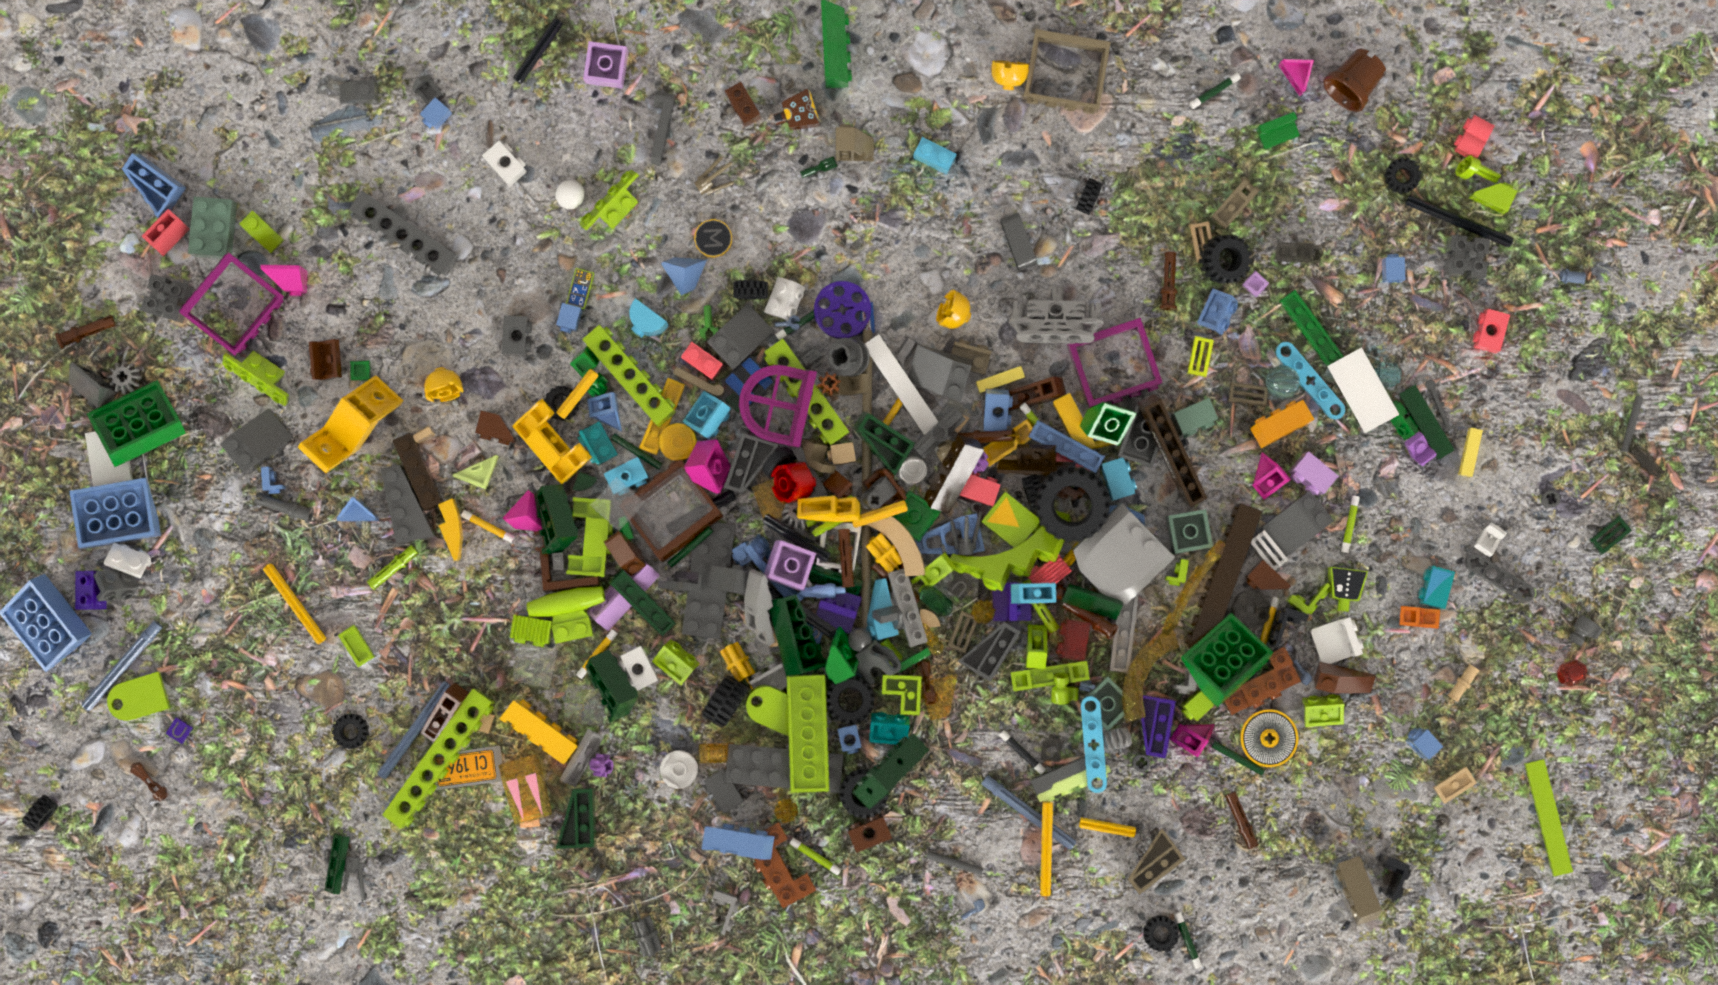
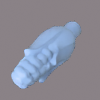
M833 583L815 584V586L809 588L805 587L799 593L802 597L833 599L836 597V594H846V589Z

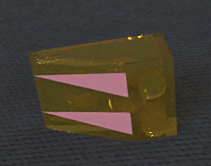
M536 754L498 765L515 825L553 815L541 761Z

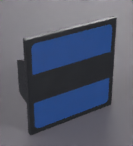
M749 354L722 381L740 399V393L745 382L762 367ZM771 376L762 379L755 385L751 394L762 396L775 384V380ZM749 401V407L755 402Z

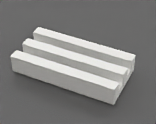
M1265 530L1252 539L1251 546L1274 570H1277V568L1288 561L1287 557ZM1262 536L1267 540V542L1279 555V557L1282 559L1281 561L1278 560V558L1262 540ZM1257 540L1266 550V552L1270 555V557L1274 560V562L1276 563L1275 566H1273V564L1257 546V544L1255 543Z

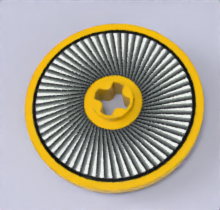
M1272 709L1260 710L1252 714L1243 724L1240 734L1241 747L1245 755L1257 765L1263 767L1280 766L1294 755L1298 746V731L1294 722L1286 714ZM1268 733L1274 736V740H1271L1270 744L1264 740Z

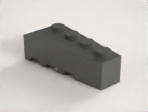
M395 465L381 468L396 544L402 545L438 537L421 506L404 466Z

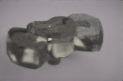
M982 578L978 579L977 599L982 603H988L992 600L991 590L984 585Z

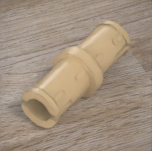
M1469 664L1462 676L1456 679L1457 683L1448 696L1459 702L1466 689L1471 687V682L1480 670Z

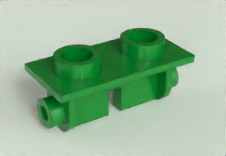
M1395 400L1393 404L1399 415L1390 421L1398 434L1406 440L1419 431L1417 429L1418 426L1411 416L1406 419L1403 417L1408 412L1401 402Z

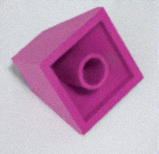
M261 265V269L283 291L289 293V296L300 297L301 293H307L308 271L300 265Z

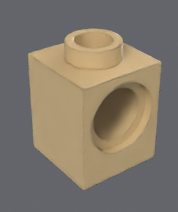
M853 442L831 445V450L827 451L828 460L833 462L834 466L856 462Z

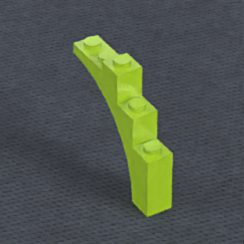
M1056 511L1062 519L1071 522L1070 514ZM1041 526L1025 542L1008 551L983 557L952 554L950 559L957 567L954 569L956 572H965L975 578H982L984 585L988 589L1003 591L1011 572L1017 576L1024 575L1029 577L1037 557L1045 562H1056L1065 540L1054 538V535L1047 533L1044 526Z

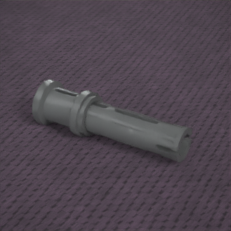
M260 492L256 495V497L263 499V501L255 499V504L286 513L292 519L298 518L309 524L313 518L314 507L307 508L299 505L298 502L289 503Z

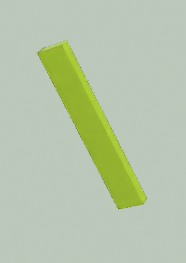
M1539 759L1524 763L1552 875L1555 877L1572 873L1573 869L1545 760Z

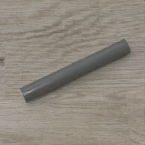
M1635 396L1621 447L1622 452H1629L1643 401L1641 396Z
M928 851L926 855L927 859L982 875L983 872L982 867Z

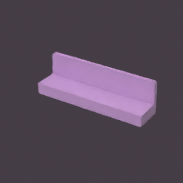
M646 561L644 568L630 576L644 591L660 576ZM611 585L604 591L605 602L592 606L586 611L607 631L631 607Z

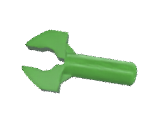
M710 305L704 306L705 326L699 329L700 336L705 342L708 329H710L713 335L719 331L718 328L712 325Z

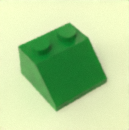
M1102 402L1087 410L1079 426L1087 437L1120 446L1137 413Z
M841 626L836 630L825 668L828 678L832 679L835 685L855 676L859 664L855 656L858 651L850 648L848 636Z

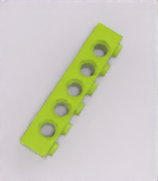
M598 325L582 340L651 420L660 427L676 413L673 409L675 404L669 398L664 399L661 395L662 389L656 383L654 385L651 384L648 380L651 377L644 369L640 371L637 368L638 362L632 355L628 357L624 353L626 348L619 340L615 342L611 338L614 334L608 327L603 328L601 325ZM610 342V348L607 351H603V343ZM617 356L623 357L620 365L614 364V359ZM630 370L635 371L633 379H627L626 377L627 372ZM646 384L648 386L647 391L640 394L639 387ZM654 399L660 400V405L657 408L651 407V402Z
M781 339L764 351L766 355L764 359L769 366L778 365L779 359L786 358L789 361V367L805 370L784 339ZM781 375L780 382L785 381L788 386L786 390L792 398L796 397L798 399L802 380L792 383L789 381V377ZM814 383L807 413L810 417L808 421L814 429L818 428L822 433L819 437L825 445L829 443L831 446L850 434V432ZM818 404L822 407V411L819 414H813L811 407ZM825 420L833 422V427L830 430H825L822 427V423Z

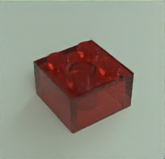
M1064 619V623H1060L1059 634H1062L1061 642H1057L1056 653H1059V658L1085 661L1090 623Z

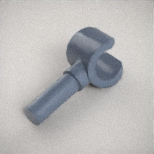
M793 315L789 318V321L775 322V327L790 326L793 330L799 329V324L793 323L799 322L800 319L798 316Z
M1296 659L1293 663L1302 674L1300 677L1301 682L1307 686L1312 681V676L1302 668Z
M1090 680L1081 681L1079 690L1090 692V689H1095V685L1091 684Z
M984 900L974 901L975 908L963 914L961 918L964 920L972 914L983 911L985 908Z

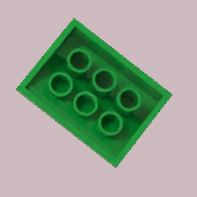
M821 0L826 89L848 87V82H852V71L848 70L847 63H851V52L847 51L846 44H850L849 32L846 33L845 25H849V15L845 14L843 7L827 0Z
M158 380L87 413L114 467L186 434L180 419Z
M1230 613L1187 651L1181 659L1203 694L1219 707L1262 668L1274 652Z

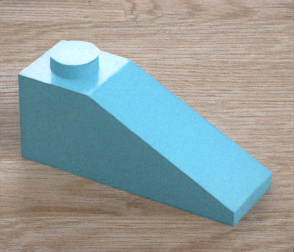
M886 578L877 579L874 582L866 630L871 634L872 640H881L899 635L898 629H894L892 622L880 624L872 616L873 610L892 606Z

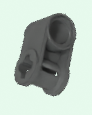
M882 476L860 496V506L866 510L878 509L887 500L892 498L897 493V490L886 476Z

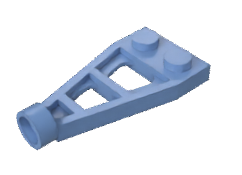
M977 513L966 515L969 517L968 539H971V543L978 518ZM962 516L953 521L955 528L961 531L962 539H964L965 516ZM950 522L926 533L920 542L914 540L921 554H942L941 547L930 549L926 543L928 538L939 535L947 555H959L958 549H954V546H949L945 541L946 533L951 531ZM980 527L976 540V550H973V553L985 551Z
M759 533L751 539L744 549L764 574L767 564L764 562L763 557L765 556L769 560L771 549L767 539ZM770 581L783 597L796 594L799 601L804 598L800 595V591L797 592L790 587Z

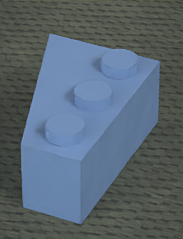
M132 153L122 168L134 187L142 194L145 202L155 212L154 214L157 218L167 209L171 211L186 189L184 185L141 154Z
M723 823V826H705L702 850L720 851L719 853L726 854L727 852L737 854V856L771 860L774 836L767 835L768 831L764 830L751 832L749 827L740 826L739 829H736L733 824Z

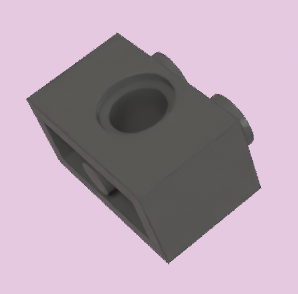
M504 315L502 354L504 356L527 357V352L531 351V341H528V333L532 332V322H529L527 316ZM518 331L521 332L522 338L519 341H514L513 334Z

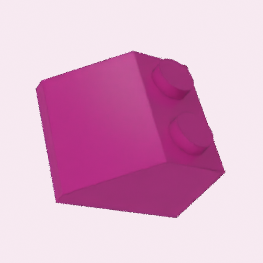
M715 439L697 441L684 468L692 482L716 494H720L727 480L731 464L718 440Z

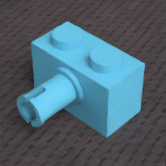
M639 457L604 473L613 494H619V496L629 493V488L635 485L639 488L641 485L647 484L646 480L649 479Z

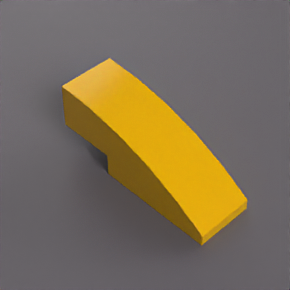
M1069 393L1053 401V406L1068 436L1090 449L1096 448L1093 438L1087 437L1079 426L1083 417L1071 394Z
M1029 419L1013 428L1015 435H1008V437L1016 436L1014 442H991L983 448V452L988 455L986 460L989 463V467L1015 451L1017 444H1025L1031 440L1028 436L1034 425Z
M836 496L798 499L797 517L827 522L860 521V502L856 497L837 499Z
M449 499L438 504L445 523L438 526L453 560L458 561L461 559L463 545L462 522L455 499Z

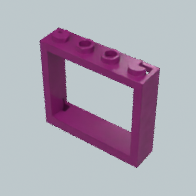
M227 251L182 305L179 313L233 355H236L237 353L241 354L246 349L247 345L245 343L249 338L254 339L260 331L258 327L262 323L265 325L272 317L270 313L273 309L278 310L284 302L282 300L284 296ZM231 262L274 295L234 345L190 312Z
M1141 318L1093 334L1095 339L1090 343L1067 344L1088 409L1102 402L1107 403L1111 401L1112 404L1123 401L1122 397L1128 395L1130 398L1141 395L1140 391L1146 389L1148 392L1159 389L1158 385L1163 383ZM1137 329L1154 380L1093 400L1076 348Z

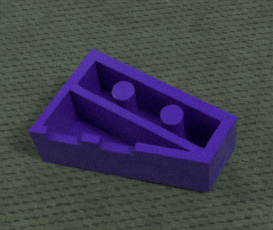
M1137 694L1146 755L1166 759L1176 701Z

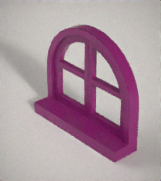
M771 365L753 373L745 382L739 399V410L746 427L763 440L800 448L817 372L784 365ZM777 375L772 399L751 394L759 381L766 377ZM781 375L802 380L797 404L775 400ZM749 401L770 405L765 429L760 427L752 418L749 410ZM773 407L795 411L789 436L768 431Z

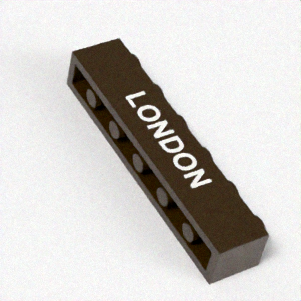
M1152 395L1137 403L1183 502L1189 507H1193L1208 499L1162 399Z

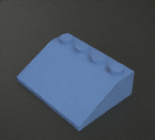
M147 478L69 491L78 548L88 549L161 536L159 519Z
M46 574L29 580L0 610L2 618L45 672H48L78 648L92 634Z

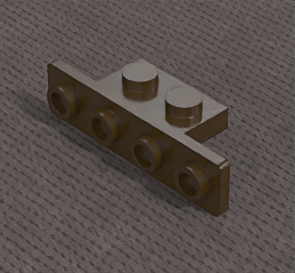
M1017 444V460H999L997 473L1040 474L1048 476L1051 472H1055L1061 467H1076V463L1058 462L1056 445Z

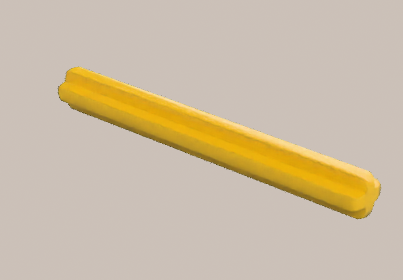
M272 563L266 565L263 568L264 572L317 644L323 643L326 640V636Z
M1045 801L1042 804L1041 896L1051 895L1053 803L1050 801Z

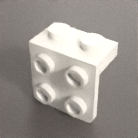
M1345 617L1311 630V636L1321 662L1331 664L1351 656L1363 654L1362 649H1364L1361 639L1357 638L1355 633L1357 626L1354 620H1351L1350 617Z

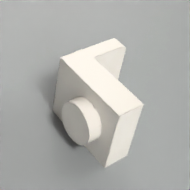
M1490 523L1482 530L1474 547L1488 557H1491L1500 540L1506 536L1507 532L1499 526Z

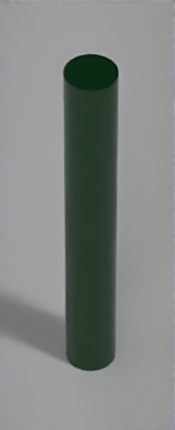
M616 433L613 434L612 441L656 469H661L663 463Z
M710 526L704 529L667 562L668 565L673 568L713 533V529Z
M1213 742L1211 746L1213 749L1261 776L1264 774L1265 769L1219 742Z

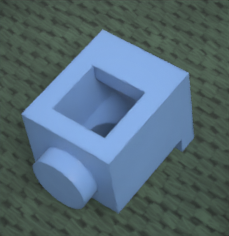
M749 541L732 549L734 561L742 567L753 561L744 549Z

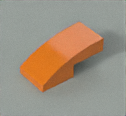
M1401 606L1399 625L1439 629V609Z

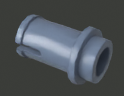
M1565 269L1561 270L1559 279L1564 284H1567V282L1584 284L1586 273Z

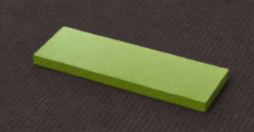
M826 675L787 676L790 792H829Z

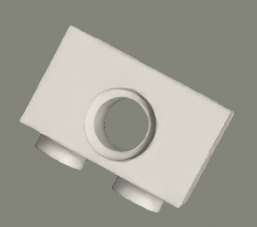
M498 141L482 156L507 185L511 187L527 172L523 168L526 164L519 157L514 158L511 154L513 150L507 143L502 144ZM503 159H510L509 166H501Z
M639 646L620 656L622 660L619 663L624 672L628 671L630 675L628 681L637 691L659 681L643 646ZM637 663L643 666V672L640 675L635 674L633 671V667Z

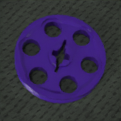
M833 282L824 287L815 300V320L820 329L831 337L838 339L854 337L862 332L869 322L871 316L869 297L861 287L852 282ZM835 287H842L844 294L836 296L833 292ZM860 293L862 301L859 303L853 302L852 294ZM823 298L828 299L830 302V306L826 309L819 306V301ZM840 305L848 309L845 311V315L837 311ZM858 311L865 313L866 319L864 321L856 320L855 314ZM824 318H832L833 325L825 327L822 322ZM842 324H849L851 332L844 334L841 331Z

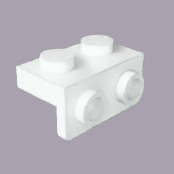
M778 277L764 312L789 321V318L797 313L805 287L797 282Z
M116 543L112 545L104 560L105 566L141 578L146 567H150L152 564L148 553L142 550H133L125 544L119 545Z

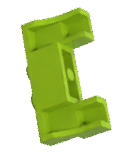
M573 497L572 517L586 518L583 556L568 555L569 562L566 574L605 577L608 554L611 553L604 541L610 535H613L614 524H611L610 520L612 500Z

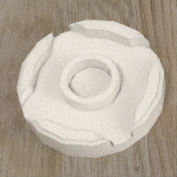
M675 750L668 753L662 759L660 774L668 786L675 789L685 788L696 780L698 763L689 752Z

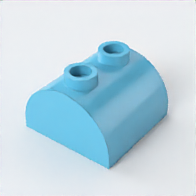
M635 298L629 310V316L633 323L631 330L641 338L644 335L658 336L669 327L667 321Z
M703 391L682 422L710 440L711 437L713 438L718 434L720 424L728 420L731 408L721 400Z

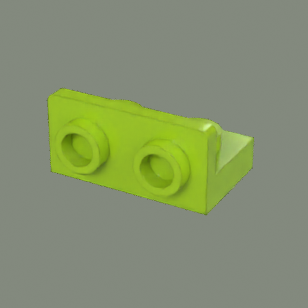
M672 639L662 647L652 660L655 665L679 685H682L700 664L692 654L687 653L679 643Z
M1311 695L1302 698L1305 727L1344 724V702L1340 695Z

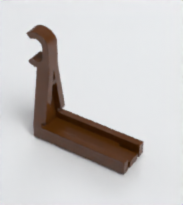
M535 531L533 534L537 537L539 536V531ZM544 539L543 546L534 549L540 552L542 585L545 593L578 587L600 586V579L598 577L550 582L552 581L549 554H542L541 548H545Z

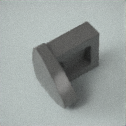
M425 75L416 79L413 84V92L415 94L418 93L428 105L435 97L439 100L444 95L432 82L433 78Z
M896 606L872 611L873 618L880 624L892 622L895 630L901 628L903 613Z

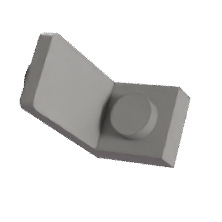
M716 889L713 895L716 903L726 906L727 903L731 904L721 934L725 935L726 931L730 932L733 920H730L732 912H737L740 902L736 901L738 896Z

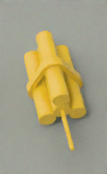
M879 533L876 537H871L865 547L876 558V563H880L888 573L893 572L894 568L900 570L897 566L903 562L900 554L895 550L894 544L891 545L882 533Z
M738 641L727 645L720 651L727 664V670L731 671L733 677L739 682L746 679L750 688L753 689L748 677L754 675L755 671L749 662V656L745 655Z

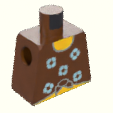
M809 88L781 102L783 112L773 114L776 125L787 122L790 131L820 126Z

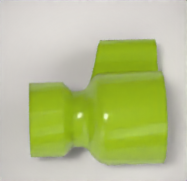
M1065 673L1055 674L1054 683L1056 685L1051 690V702L1064 705L1070 703V701H1077L1079 688L1067 686L1069 684V675Z

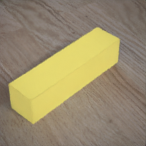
M1019 366L976 381V386L979 394L986 392V389H995L1024 379L1025 375L1022 367Z
M1468 428L1458 475L1473 477L1483 430Z

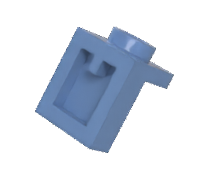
M261 467L262 489L264 491H269V494H280V490H286L285 485H274V482L277 481V476L272 467Z

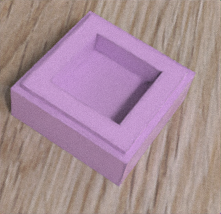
M1255 270L1242 286L1256 298L1269 282Z

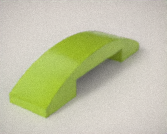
M1087 661L1047 666L1045 669L1034 668L1010 672L1013 692L1056 685L1054 683V675L1057 673L1068 674L1069 683L1090 680Z

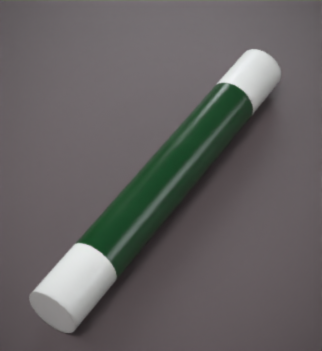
M1238 73L1233 74L1189 102L1192 109L1196 108L1241 79Z
M824 304L820 306L821 308L826 309ZM814 310L801 317L799 322H794L793 324H799L800 328L815 318ZM788 326L775 335L778 340H781L795 330Z
M1177 912L1174 914L1193 965L1195 969L1202 967L1201 961L1182 913Z

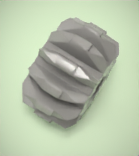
M123 361L121 365L115 363L116 369H109L113 375H108L107 378L112 380L109 385L111 387L115 386L114 391H121L123 394H127L128 390L130 392L134 391L133 385L140 386L136 381L142 379V377L137 375L140 369H134L135 364L130 363L128 365L126 361ZM122 376H128L127 379L122 380Z
M790 502V505L786 504L781 513L783 517L782 523L787 524L790 528H794L795 531L800 529L803 532L805 527L809 528L806 524V519H800L796 516L798 503Z
M1121 727L1103 733L1104 753L1125 749L1132 744V737L1128 728Z

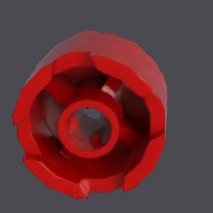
M802 461L777 466L771 477H774L772 491L780 502L790 503L798 501V499L808 498L816 486L815 477L812 476L806 463Z

